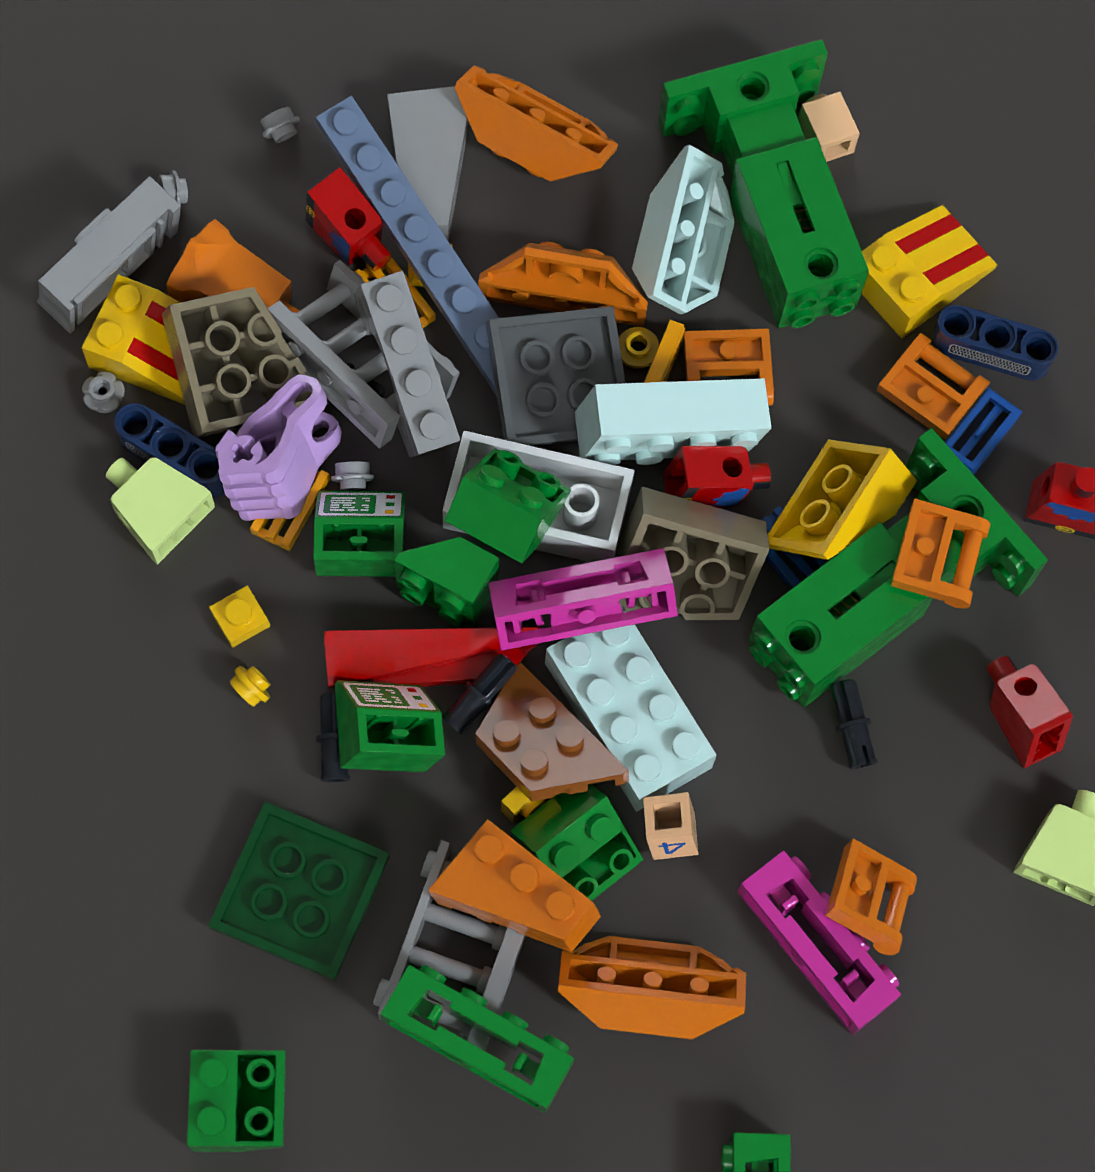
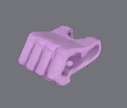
M297 375L291 378L266 404L249 416L237 435L228 430L216 446L220 481L223 483L225 495L230 499L232 508L238 511L242 520L291 519L296 517L302 511L318 468L340 443L342 431L335 417L323 412L327 404V397L316 378L306 375ZM305 391L312 392L311 396L298 408L294 405L295 399ZM321 428L328 429L327 433L322 437H312L316 430Z

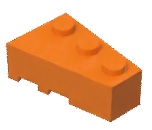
M488 819L428 890L439 905L466 912L489 923L493 922L517 931L519 934L569 952L576 948L601 917L591 900Z

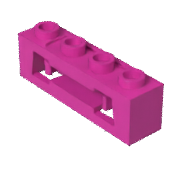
M664 548L488 582L501 651L678 616L674 584ZM646 597L651 606L623 613L619 600L625 598L627 607L635 608V598ZM543 614L550 615L551 627L522 632V621L534 618L537 626L544 625Z
M783 850L742 882L737 893L850 1033L854 1035L902 995L896 988L899 986V982L885 964L882 963L878 966L867 953L870 947L863 936L825 916L830 896L826 892L819 894L809 882L811 874L804 863L796 856L790 858ZM787 887L793 893V895L789 893V891L786 889ZM769 898H771L772 901L778 906V909L775 907V905L771 902ZM797 902H800L803 906L800 912L847 969L851 966L854 970L842 978L841 982L837 983L834 977L838 973L792 916L789 915L786 919L784 918L788 912L796 907L795 904ZM859 976H860V977L862 978V980L866 983V985L868 986V988H867V987L864 985V983L859 979ZM844 990H846V992L849 994V996L853 999L854 1003H853L852 1000L848 997V995L844 992Z

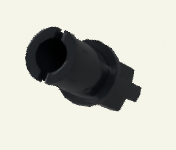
M498 654L473 683L470 681L465 683L467 688L455 703L443 713L442 718L463 735L478 715L488 705L490 707L493 705L492 698L516 672L517 666L506 655Z
M846 679L832 684L831 692L839 720L836 731L842 732L849 760V769H858V766L864 768L878 763L867 726L871 724L870 718H865L857 683L854 680Z
M327 692L321 694L320 697L321 735L316 736V742L321 743V782H347L350 780L348 769H342L340 765L335 692Z

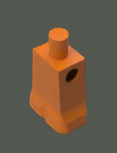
M216 219L208 223L197 236L191 238L166 284L168 296L179 302L254 287L267 308L280 300L291 312L297 313L300 311L289 304L292 298V281L236 242L230 235L229 230Z

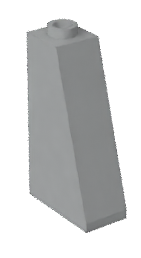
M455 86L387 94L395 162L449 242L469 128V121L454 89Z

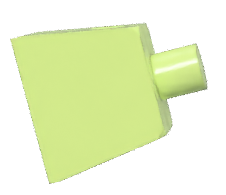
M155 457L150 458L139 470L134 468L124 458H120L110 466L106 473V478L119 488L110 499L115 513L157 565L215 508L212 494L207 488Z
M1078 790L1072 808L1062 804H1055L1045 816L1015 866L1013 873L1094 906L1095 793L1088 790Z

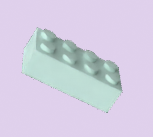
M765 378L595 384L575 411L580 457L611 465H617L621 460L635 459L637 464L640 465L656 464L661 462L663 458H674L682 446H743L749 452L771 430Z
M621 606L622 612H627L625 608ZM635 624L564 638L546 649L545 665L581 723L629 770V781L620 785L636 812L644 808V797L666 795L713 767L717 756Z

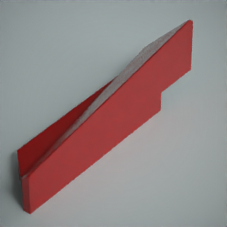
M522 627V632L530 631V630H535V629H541V628H540V627ZM497 628L325 631L324 645L328 688H335V683L338 680L364 682L373 679L375 683L421 685L422 687L463 685L467 681L473 683L498 654L506 655L515 665H518L540 643L501 651Z

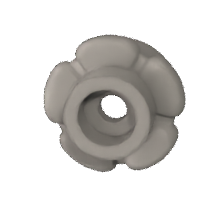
M284 107L268 114L260 121L265 130L262 134L263 137L267 139L273 138L275 143L293 137L297 133L295 126L300 122V117L294 116L290 107Z
M171 170L168 175L158 176L157 183L180 205L187 203L188 187L185 178H179L175 170Z
M99 372L96 377L91 376L84 382L82 386V392L85 394L83 400L88 408L100 413H109L119 407L125 394V388L120 380H116L114 374ZM100 389H106V394H99Z
M360 461L336 463L335 476L331 477L333 482L340 483V490L345 491L366 489V481L374 479V475L370 474V463Z

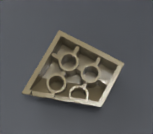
M254 287L172 304L162 313L192 434L197 438L240 429L249 416L266 404L291 378L297 375L307 376L305 373L307 370L299 357H295L281 335L280 327ZM305 391L295 399L294 405L298 408L311 396L312 392Z
M641 487L617 547L615 557L664 548L674 584L677 614H682L685 620H739L770 548L766 521ZM646 597L635 598V608H628L625 598L619 600L620 605L627 612L651 607Z

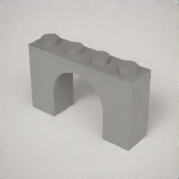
M400 271L361 284L353 295L367 336L374 335L389 371L399 407L400 418L397 425L408 457L411 458L460 441L404 272Z

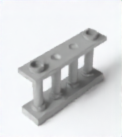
M339 260L333 266L327 286L328 292L297 313L291 312L279 300L267 309L280 327L281 335L295 357H299L307 370L305 371L307 376L316 378L323 388L327 399L380 449L392 440L400 415L397 413L399 411L395 393L386 399L381 398L367 384L387 370L382 352L357 370L351 369L337 356L366 335L353 295L359 286L365 282L358 273L352 271ZM343 304L358 320L329 340H321L307 327L338 305ZM428 343L444 393L448 399L452 394L460 372L447 357L441 355Z
M441 840L438 851L429 850L425 859L421 876L426 877L427 881L390 981L382 978L374 998L373 1005L380 1007L378 1011L379 1020H381V1012L409 964L418 967L426 965L446 977L477 987L476 992L483 994V998L487 1000L485 1008L499 1014L526 936L502 925L498 927L432 904L434 898L428 890L451 863L448 861L450 855L449 842ZM425 921L491 943V949L499 951L493 968L484 966L482 970L417 947L416 945ZM426 999L433 1004L443 1007L441 1010L443 1013L437 1023L460 1030V1036L468 1038L467 1041L484 1051L486 1050L490 1039L489 1036L450 1015L449 1007Z

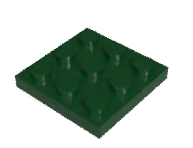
M264 802L208 927L210 930L336 982L388 863L390 853Z

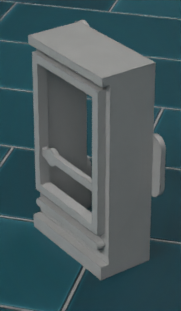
M149 176L112 212L108 208L105 209L77 235L74 240L77 245L38 280L39 298L37 303L71 334L75 330V324L79 325L105 301L118 274L129 278L154 254L155 245L158 248L163 245L165 235L171 239L178 232L181 205Z

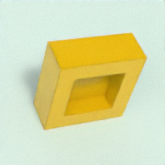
M248 585L209 606L210 612L232 648L270 627L269 620Z
M515 787L501 801V812L514 823L522 815L527 818L540 808L546 800L531 802L518 787Z

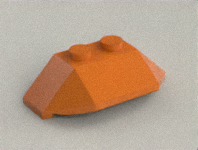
M474 65L456 82L454 89L477 141L490 148L494 154L508 158L526 168L530 174L536 177H541L551 182L600 169L618 147V144L614 140L609 139L606 133L591 120L519 81L500 74L486 73V70Z
M553 242L528 243L479 275L478 287L489 301L553 312L614 306L616 323L640 327L645 325L647 300L617 261L611 256H605L598 250L584 249L576 251L564 249L561 245Z
M607 936L585 943L572 952L562 951L558 992L600 1029L694 1039L744 1014L746 972L739 968L733 969L723 959L700 946Z

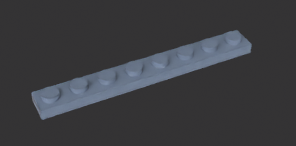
M351 95L316 116L315 123L365 199L381 217L383 226L497 396L486 322L489 319H498L499 317Z

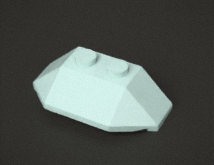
M690 144L682 149L650 194L632 270L647 297L680 315L717 297L734 227L729 194L721 177L724 175L722 163Z

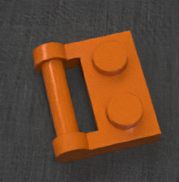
M769 329L684 332L683 345L686 381H700V377L758 375V379L765 378L768 406L773 405L774 387Z
M920 333L879 383L876 391L927 428H932L941 438L946 440L987 389L990 381L982 375L976 377L933 347L930 344L932 340L923 333ZM921 358L966 390V392L961 395L916 363V361Z
M914 499L890 586L942 600L952 607L969 608L973 596L970 586L982 539L988 537L991 523L979 516ZM954 529L961 531L965 536L953 583L951 584L940 579Z
M853 838L843 849L825 916L872 941L873 947L879 953L895 955L901 948L903 937L900 929L908 897L915 891L917 876L911 870ZM887 882L891 893L882 922L877 919Z

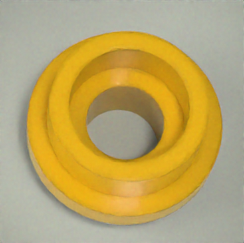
M633 327L624 331L619 337L622 362L625 365L634 369H641L652 364L659 348V341L653 332L643 327ZM636 341L642 342L646 348L642 351H636L631 347V344Z
M239 665L234 670L236 675L229 682L247 703L255 707L260 701L266 702L270 698L266 689L271 684L258 669L251 666L246 670Z

